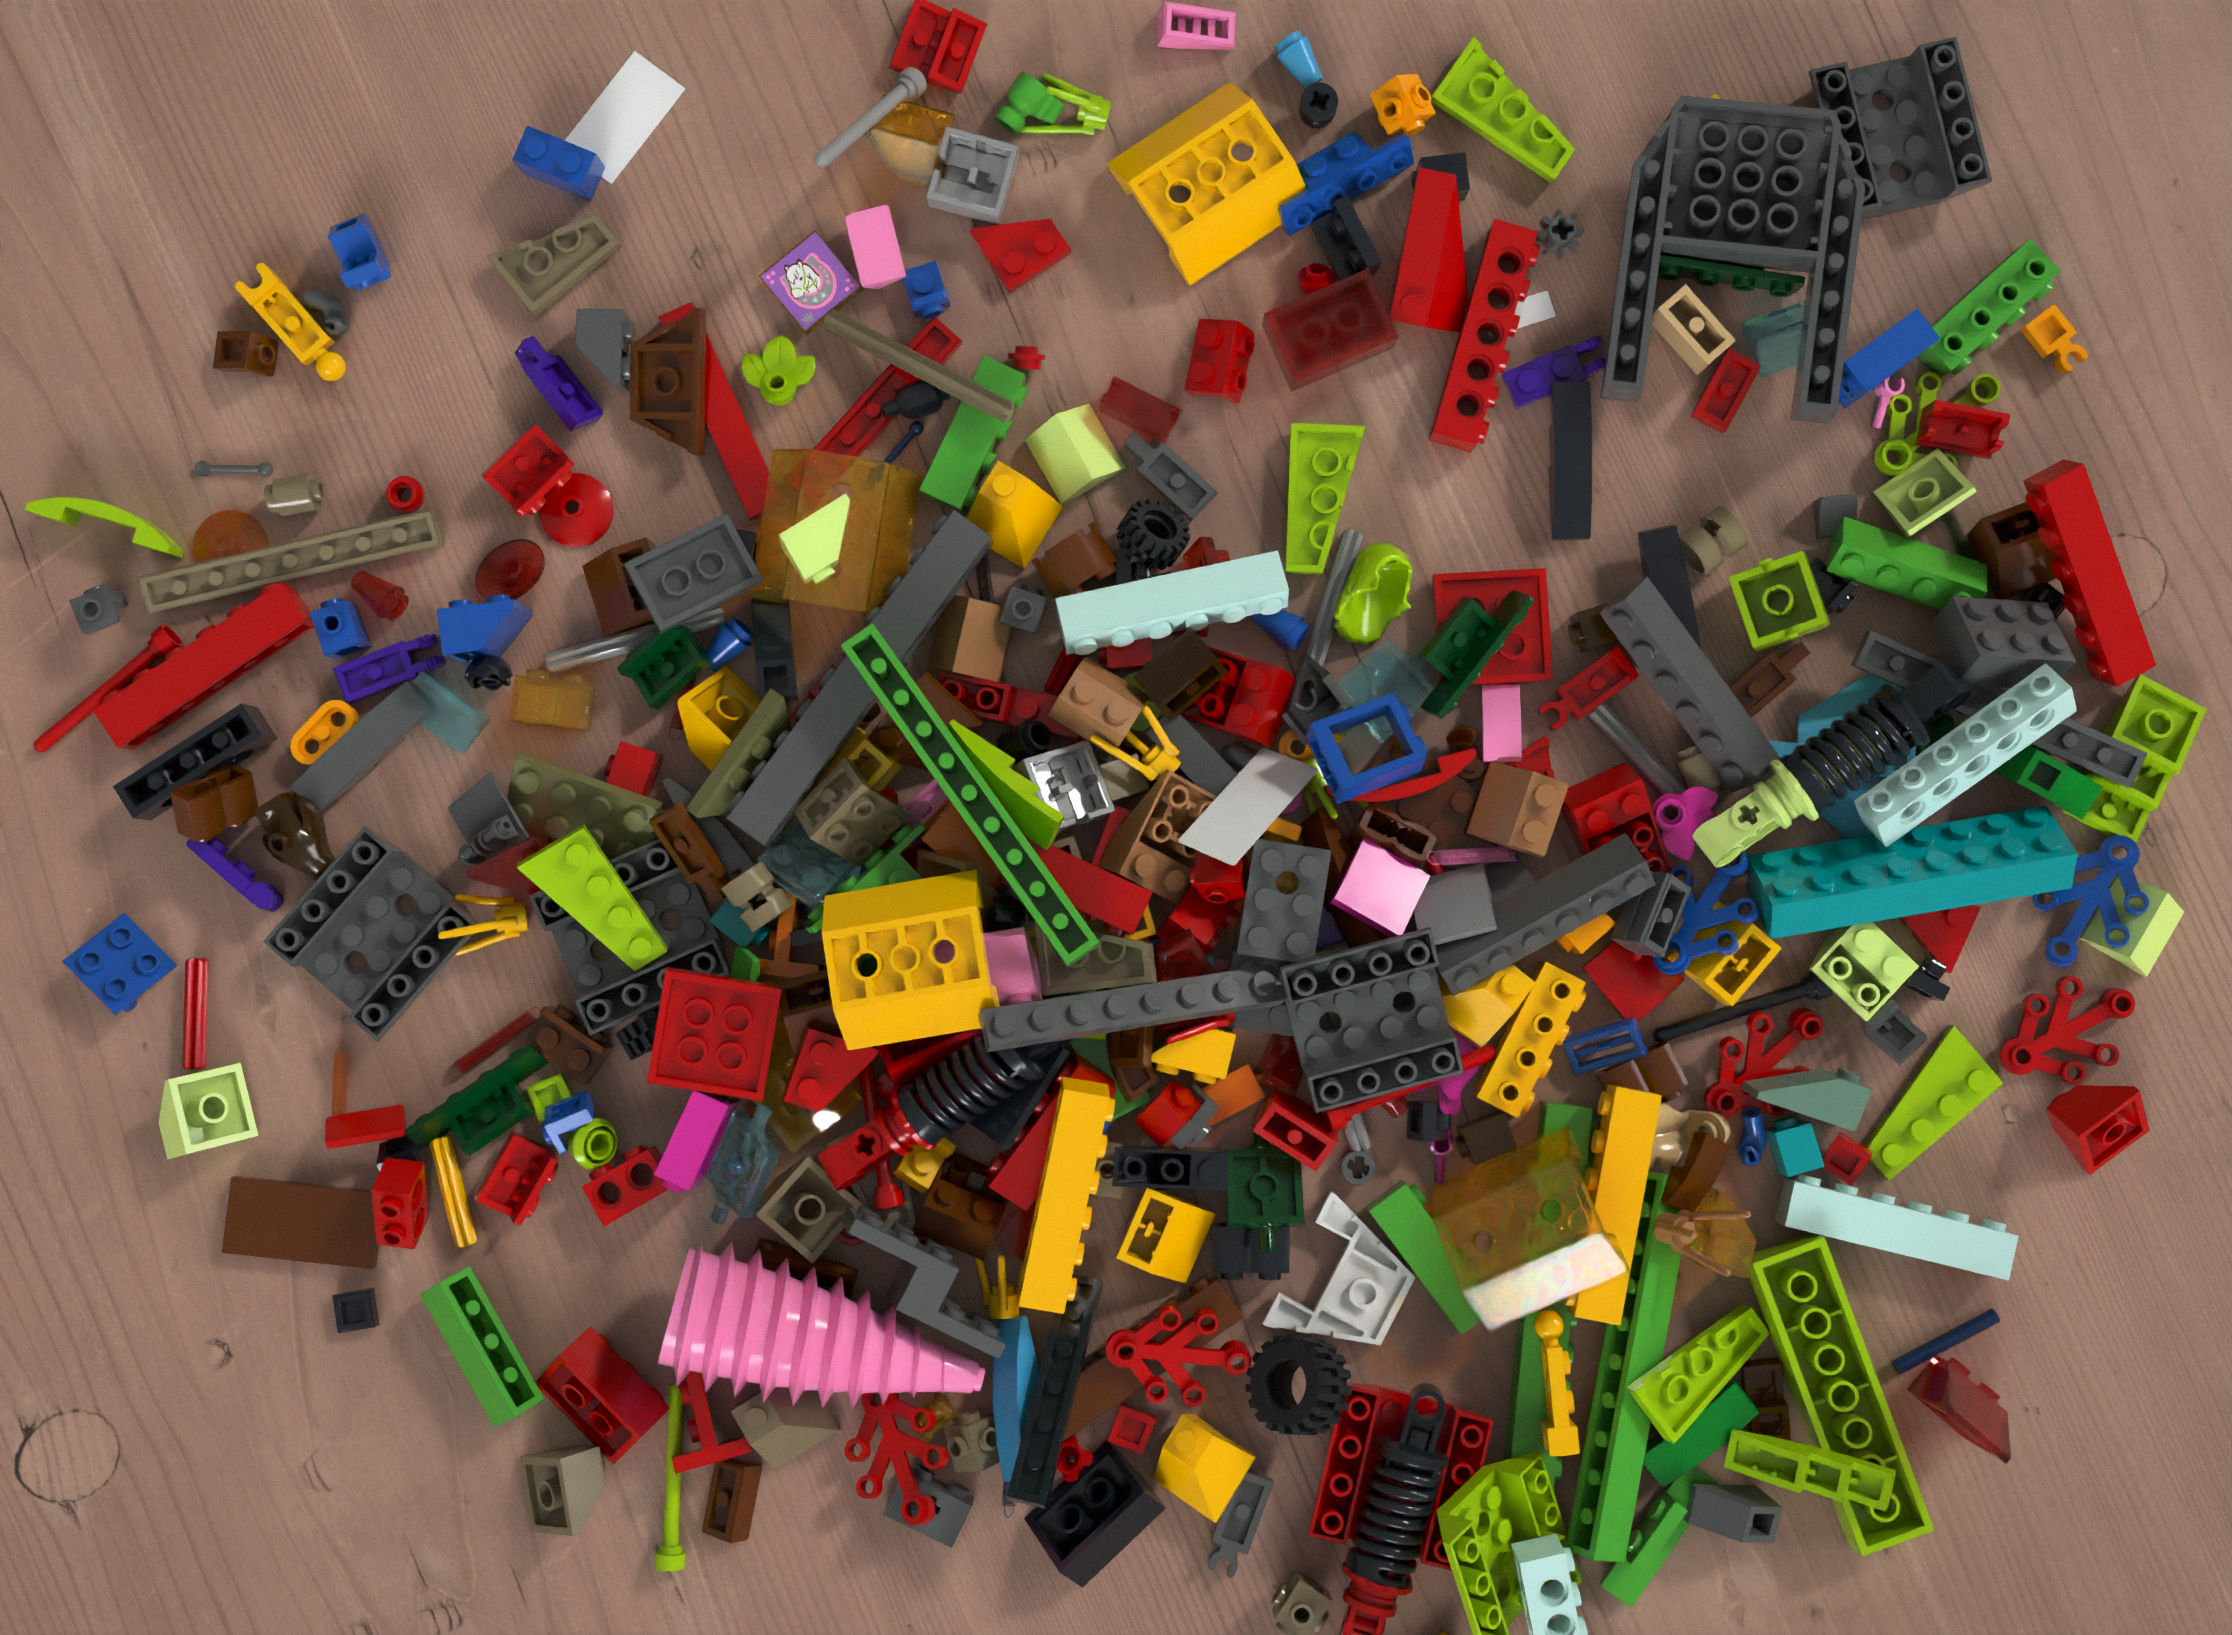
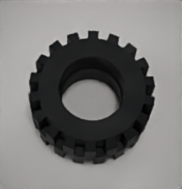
M1287 1335L1274 1337L1273 1342L1266 1341L1261 1346L1263 1352H1255L1252 1357L1255 1364L1253 1367H1248L1247 1375L1251 1376L1250 1384H1246V1392H1250L1252 1396L1248 1400L1250 1408L1257 1409L1255 1417L1259 1422H1266V1428L1271 1431H1278L1281 1434L1317 1435L1318 1432L1325 1433L1331 1429L1330 1424L1339 1423L1342 1419L1339 1412L1347 1411L1349 1403L1345 1399L1346 1395L1352 1394V1387L1347 1386V1379L1351 1378L1350 1370L1343 1368L1346 1360L1343 1355L1336 1354L1337 1348L1334 1345L1325 1343V1340L1319 1338ZM1301 1367L1305 1374L1306 1389L1302 1400L1297 1404L1292 1394L1291 1385L1294 1373Z

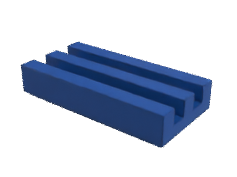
M1635 1016L1566 1036L1562 1045L1574 1075H1580L1647 1055L1648 1049L1646 1044H1643L1641 1031L1637 1029ZM1623 1031H1629V1033L1625 1035H1621L1615 1038L1587 1045L1581 1048L1573 1049V1046L1590 1042ZM1631 1042L1635 1046L1579 1063L1577 1059Z

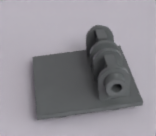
M489 772L447 807L468 844L463 845L459 849L458 860L464 866L480 864L484 872L488 871L530 837L492 772Z

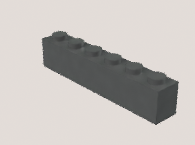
M1645 577L1622 589L1599 614L1701 752L1704 753L1716 768L1729 790L1733 793L1761 781L1771 769L1770 762L1774 759H1779L1780 756L1650 579Z
M1624 833L1493 906L1497 930L1435 945L1439 966L1436 967L1450 992L1455 996L1653 887L1656 884L1649 867L1630 838Z

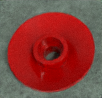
M573 473L572 477L559 489L553 486L543 496L546 502L538 510L539 519L545 532L556 542L568 547H585L598 541L608 531L614 513L613 501L606 487L594 477L582 473ZM578 502V511L574 514H568V504Z

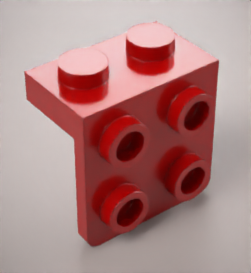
M533 423L481 476L510 503L514 512L519 517L524 516L526 513L531 516L544 505L546 499L543 496L553 486L559 489L572 477L573 472L570 469L574 466V463L548 435Z

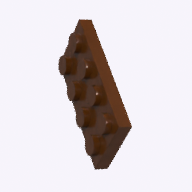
M1395 734L1366 771L1405 756ZM1427 752L1426 760L1419 774L1385 787L1437 774L1434 763L1435 757ZM1457 775L1420 794L1392 801L1369 802L1391 809L1402 821L1414 822L1428 829L1436 837L1435 844L1431 850L1435 851L1436 857H1438L1436 853L1438 850L1472 848L1477 850V848L1499 846L1498 844L1466 834L1479 792ZM1480 863L1452 864L1448 866L1456 870Z

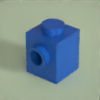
M334 598L320 604L321 609L310 612L325 656L339 659L372 647L356 604L347 600L343 601L342 598Z

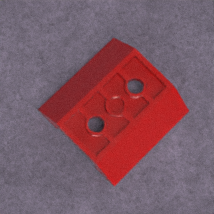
M1347 1383V1386L1352 1387V1394L1346 1395L1345 1399L1349 1406L1347 1411L1339 1412L1342 1418L1339 1423L1333 1424L1308 1536L1346 1545L1347 1538L1352 1539V1535L1359 1531L1356 1528V1521L1360 1517H1364L1360 1513V1508L1364 1503H1368L1364 1498V1494L1368 1489H1373L1368 1484L1370 1476L1377 1474L1372 1468L1373 1463L1378 1460L1384 1461L1382 1460L1383 1457L1377 1453L1379 1435H1395L1396 1428L1402 1423L1410 1395L1409 1392L1375 1384ZM1423 1396L1417 1401L1416 1407L1421 1412L1430 1413L1436 1409L1438 1401L1434 1398ZM1444 1401L1446 1411L1435 1448L1450 1457V1462L1443 1470L1442 1482L1437 1487L1439 1491L1438 1496L1433 1501L1434 1510L1429 1515L1430 1523L1428 1528L1425 1529L1426 1537L1424 1542L1420 1544L1422 1551L1418 1558L1422 1564L1452 1571L1443 1545L1436 1511L1484 1466L1494 1420Z

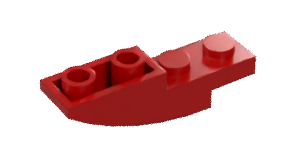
M943 670L939 671L937 681L978 719L1015 727L1027 720L1040 721L1047 726L1052 735L1081 740L1082 738L1048 716L1059 696L1017 688L1010 684Z

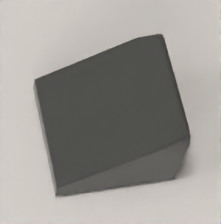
M1857 494L1826 496L1813 501L1817 539L1832 537L1844 516L1854 520L1857 519Z

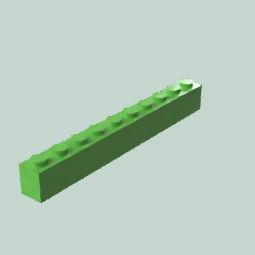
M871 623L841 644L847 656L1068 967L1072 966L1099 947V940L875 625Z
M1541 1100L1504 1460L1532 1452L1542 1453L1554 1491L1555 1481H1560L1562 1459L1557 1456H1549L1548 1450L1543 1448L1541 1421L1548 1420L1540 1342H1543V1339L1535 1333L1534 1320L1544 1310H1554L1561 1315L1564 1321V1330L1561 1336L1558 1337V1343L1562 1347V1351L1568 1352L1570 1366H1572L1574 1345L1569 1343L1570 1328L1576 1327L1578 1317H1574L1567 1311L1568 1305H1564L1563 1297L1567 1282H1572L1574 1267H1571L1570 1257L1573 1245L1579 1244L1581 1229L1577 1227V1218L1580 1207L1582 1205L1586 1206L1588 1191L1584 1189V1180L1587 1169L1589 1167L1593 1168V1153H1588L1590 1137L1592 1138L1594 1131L1597 1129V1116L1592 1115L1593 1108L1586 1105ZM1566 1381V1390H1570L1569 1381Z
M1648 1171L1621 1325L1607 1323L1566 1542V1547H1569L1571 1552L1593 1561L1625 1563L1651 1424L1650 1419L1626 1387L1662 1362L1681 1260V1253L1673 1252L1671 1245L1659 1242L1654 1235V1224L1660 1214L1664 1212L1678 1214L1679 1211L1661 1202L1668 1175Z

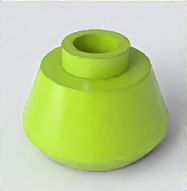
M593 1118V1121L579 1126L575 1131H571L567 1140L568 1150L572 1157L581 1167L589 1170H597L608 1164L615 1155L618 1144V1137L614 1126L602 1118Z

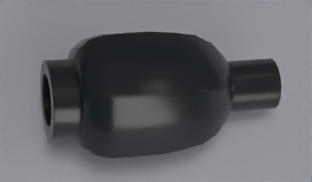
M918 379L901 387L896 392L894 400L881 404V409L885 418L897 414L909 419L920 418L939 411L943 406V401L949 400L950 395Z

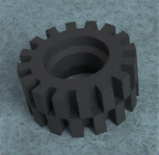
M1147 498L1145 502L1143 499H1140L1131 506L1118 525L1117 530L1119 531L1116 535L1117 539L1122 540L1119 544L1122 549H1129L1126 555L1130 559L1136 556L1138 558L1137 564L1142 566L1144 562H1147L1148 569L1154 570L1158 566L1159 570H1164L1167 566L1171 567L1188 545L1190 540V534L1187 533L1189 526L1188 524H1181L1184 520L1181 514L1178 516L1173 514L1176 510L1175 508L1170 506L1166 509L1164 508L1165 502L1159 500L1155 504L1153 498Z
M659 1007L637 1018L634 1022L629 1023L616 1033L630 1060H634L652 1050Z

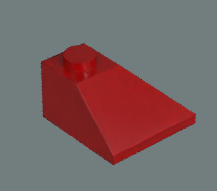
M2076 1085L2067 1093H2061L2056 1096L2046 1108L2052 1128L2089 1175L2150 1131L2141 1094L2135 1086Z

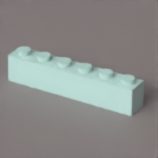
M1277 550L1055 598L1066 654L1086 655L1101 647L1111 645L1123 647L1133 643L1134 640L1148 637L1160 639L1170 635L1171 632L1188 630L1189 628L1197 631L1207 627L1208 624L1221 621L1234 623L1244 619L1245 616L1258 613L1263 615L1275 614L1282 610V608L1288 607L1289 588Z
M1798 1174L1797 1180L1784 1178L1774 1221L1776 1223L2009 1281L2019 1236L2006 1232L2007 1224L1983 1218L1982 1225L1968 1222L1970 1215L1947 1209L1945 1216L1931 1213L1933 1206L1910 1200L1908 1207L1894 1204L1896 1197L1872 1192L1871 1198L1857 1195L1858 1188L1840 1183H1835L1834 1189L1820 1186L1821 1179L1803 1174Z

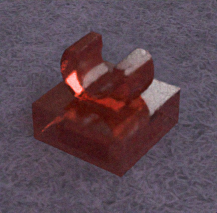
M1199 537L1183 555L1186 570L1230 561L1227 550H1216L1212 537Z

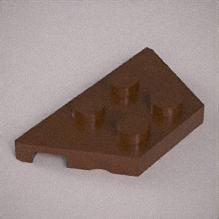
M694 308L689 311L690 314L675 323L668 322L659 327L653 335H645L631 343L630 420L655 431L660 437L678 444L692 455L704 456L706 310Z

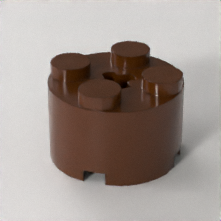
M1095 521L1088 524L1091 532L1087 535H1084L1080 529L1045 551L1048 559L1043 563H1040L1037 557L1031 561L1054 599L1060 596L1081 593L1084 591L1081 583L1093 576L1096 582L1117 570L1113 563L1118 558Z

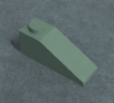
M1840 1067L1837 1073L1821 1068L1743 1081L1740 1089L1756 1099L1856 1132L1872 1089L1859 1082L1860 1075Z

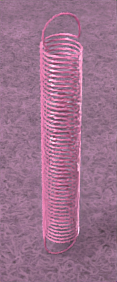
M1506 847L1477 848V850L1476 848L1438 850L1436 852L1438 858L1434 865L1517 860H1514L1513 857L1512 859L1510 858V850L1508 852ZM1440 851V852H1441V853H1440V860H1439V862L1437 863V861H1438V859H1439V854H1438V852Z

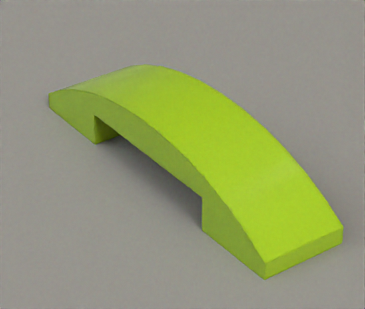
M53 497L26 503L25 511L77 527L80 514L82 513L136 529L132 543L183 559V549L167 533L151 522L113 505L77 497Z

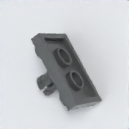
M728 514L718 517L624 563L629 577L660 634L763 583L762 576Z

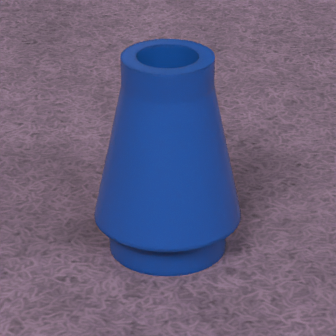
M1284 610L1271 615L1258 613L1252 617V621L1258 624L1283 649L1288 647L1293 651L1301 645L1310 628V625L1303 622L1304 617Z
M732 616L728 622L723 620L704 651L711 661L707 667L714 672H717L721 666L751 647L750 641L753 639V633L738 618Z

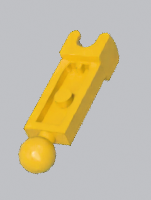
M258 263L256 265V270L262 277V283L257 288L251 289L242 281L236 282L235 288L254 307L305 366L310 365L316 360V371L322 379L336 381L343 377L346 372V363L343 357L338 353L327 351L335 341L265 263Z
M1544 1310L1534 1320L1535 1333L1543 1339V1342H1540L1548 1419L1541 1421L1543 1448L1548 1450L1549 1456L1575 1455L1580 1453L1578 1428L1569 1418V1414L1575 1411L1572 1391L1566 1390L1565 1375L1571 1373L1568 1352L1562 1351V1347L1558 1343V1337L1561 1336L1564 1330V1321L1556 1311Z

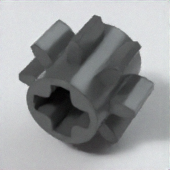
M1557 209L1552 220L1543 216L1539 224L1545 230L1539 231L1536 236V240L1542 241L1545 247L1542 254L1545 255L1550 251L1557 253L1558 259H1562L1567 248L1572 252L1578 249L1580 245L1573 238L1580 237L1584 232V228L1576 226L1574 220L1577 215L1575 213L1569 217L1562 215L1561 209ZM1559 229L1560 235H1566L1564 240H1561L1559 234L1553 233V231Z

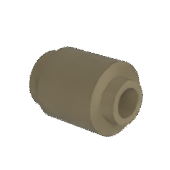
M312 473L275 479L272 484H268L264 488L265 501L269 511L272 514L280 513L281 516L320 510L321 502L326 499L322 481L315 479Z
M1697 745L1677 753L1681 761L1677 764L1687 788L1703 786L1717 794L1723 792L1720 784L1725 782Z

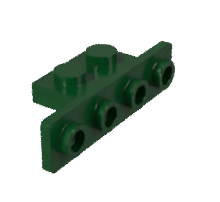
M1660 255L1658 277L1664 280H1679L1681 277L1695 279V283L1704 286L1724 283L1731 284L1732 288L1738 291H1753L1755 288L1769 290L1770 295L1777 297H1789L1799 291L1805 284L1804 276L1765 271L1764 268L1720 264Z
M1512 590L1490 616L1472 598L1464 596L1418 655L1442 677L1421 705V708L1426 713L1442 719L1457 706L1459 697L1470 684L1479 678L1482 668L1492 655L1496 654L1503 647L1506 637L1513 628L1526 618L1528 609L1534 603V599L1528 594Z
M531 1045L514 1051L508 1059L492 1070L482 1073L475 1082L463 1090L450 1095L446 1102L433 1111L418 1117L414 1124L405 1129L406 1137L422 1147H427L433 1139L440 1138L453 1130L462 1151L471 1156L533 1113L519 1083L545 1066L548 1060L542 1057L540 1052Z

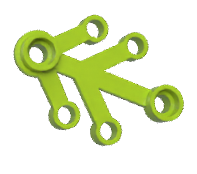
M1926 372L1915 382V389L1920 395L1915 432L1906 439H1904L1905 419L1912 409L1911 399L1904 394H1898L1891 398L1886 409L1887 414L1890 416L1888 438L1880 443L1874 452V463L1881 473L1888 476H1897L1927 456L1926 454L1914 451L1920 447L1915 444L1922 408L1936 400V393L1941 388L1942 382L1938 374ZM1980 374L1968 383L1966 394L1954 403L1971 407L1975 405L1986 406L1999 397L2001 392L2000 382L1991 374ZM1924 379H1930L1933 382V390H1927L1924 387ZM1976 386H1981L1984 388V398H1981L1976 394ZM1897 400L1903 403V412L1895 410L1894 401ZM1888 452L1896 454V464H1891L1887 460ZM1943 453L1957 468L1958 462L1955 456L1950 453Z

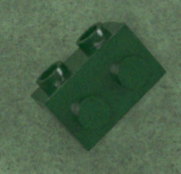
M678 625L661 634L658 628H656L652 636L645 643L627 655L626 660L617 667L620 675L633 679L649 707L659 709L708 666L711 661L691 629Z

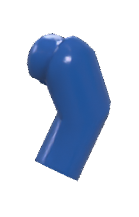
M1750 1107L1742 1112L1745 1130L1737 1145V1157L1746 1166H1755L1762 1158V1152L1767 1144V1137L1761 1110L1756 1107Z

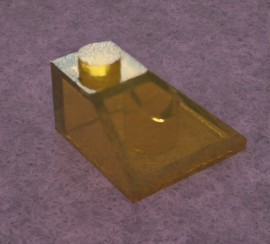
M902 101L864 135L895 177L904 179L912 185L930 186L934 169L940 170L941 168L938 154L946 126L952 128L955 114L909 101Z

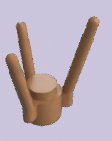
M1680 1210L1678 1214L1664 1212L1655 1221L1654 1235L1659 1242L1671 1245L1673 1252L1684 1254L1715 1272L1728 1277L1731 1274L1729 1269L1688 1247V1244L1697 1238L1696 1228L1692 1221L1750 1218L1751 1213L1748 1210L1699 1212Z

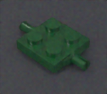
M1253 1131L1254 1145L1245 1149H1225V1151L1229 1152L1227 1191H1225L1226 1226L1249 1227L1259 1230V1252L1265 1253L1267 1250V1253H1272L1276 1251L1274 1230L1280 1227H1302L1305 1223L1301 1162L1280 1148L1269 1145L1268 1140Z

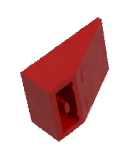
M1208 647L1229 673L1208 690L1210 694H1207L1206 691V695L1204 693V696L1199 697L1180 715L1190 722L1272 749L1296 678L1280 667Z
M1625 762L1568 788L1561 808L1582 856L1626 833L1645 859L1650 871L1670 873L1672 868L1643 780Z

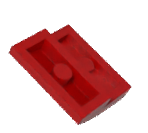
M914 0L888 68L901 73L907 67H914L924 75L927 84L961 94L987 23L955 8L950 12L927 0Z
M1613 940L1607 943V947L1581 966L1620 1017L1627 1019L1635 1016L1637 1022L1653 1010L1685 980L1680 973L1667 975L1660 972L1653 962V956L1635 954Z

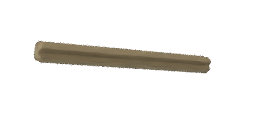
M830 310L824 316L823 327L828 332L1001 422H1007L1013 416L1015 404L1009 399L837 310Z

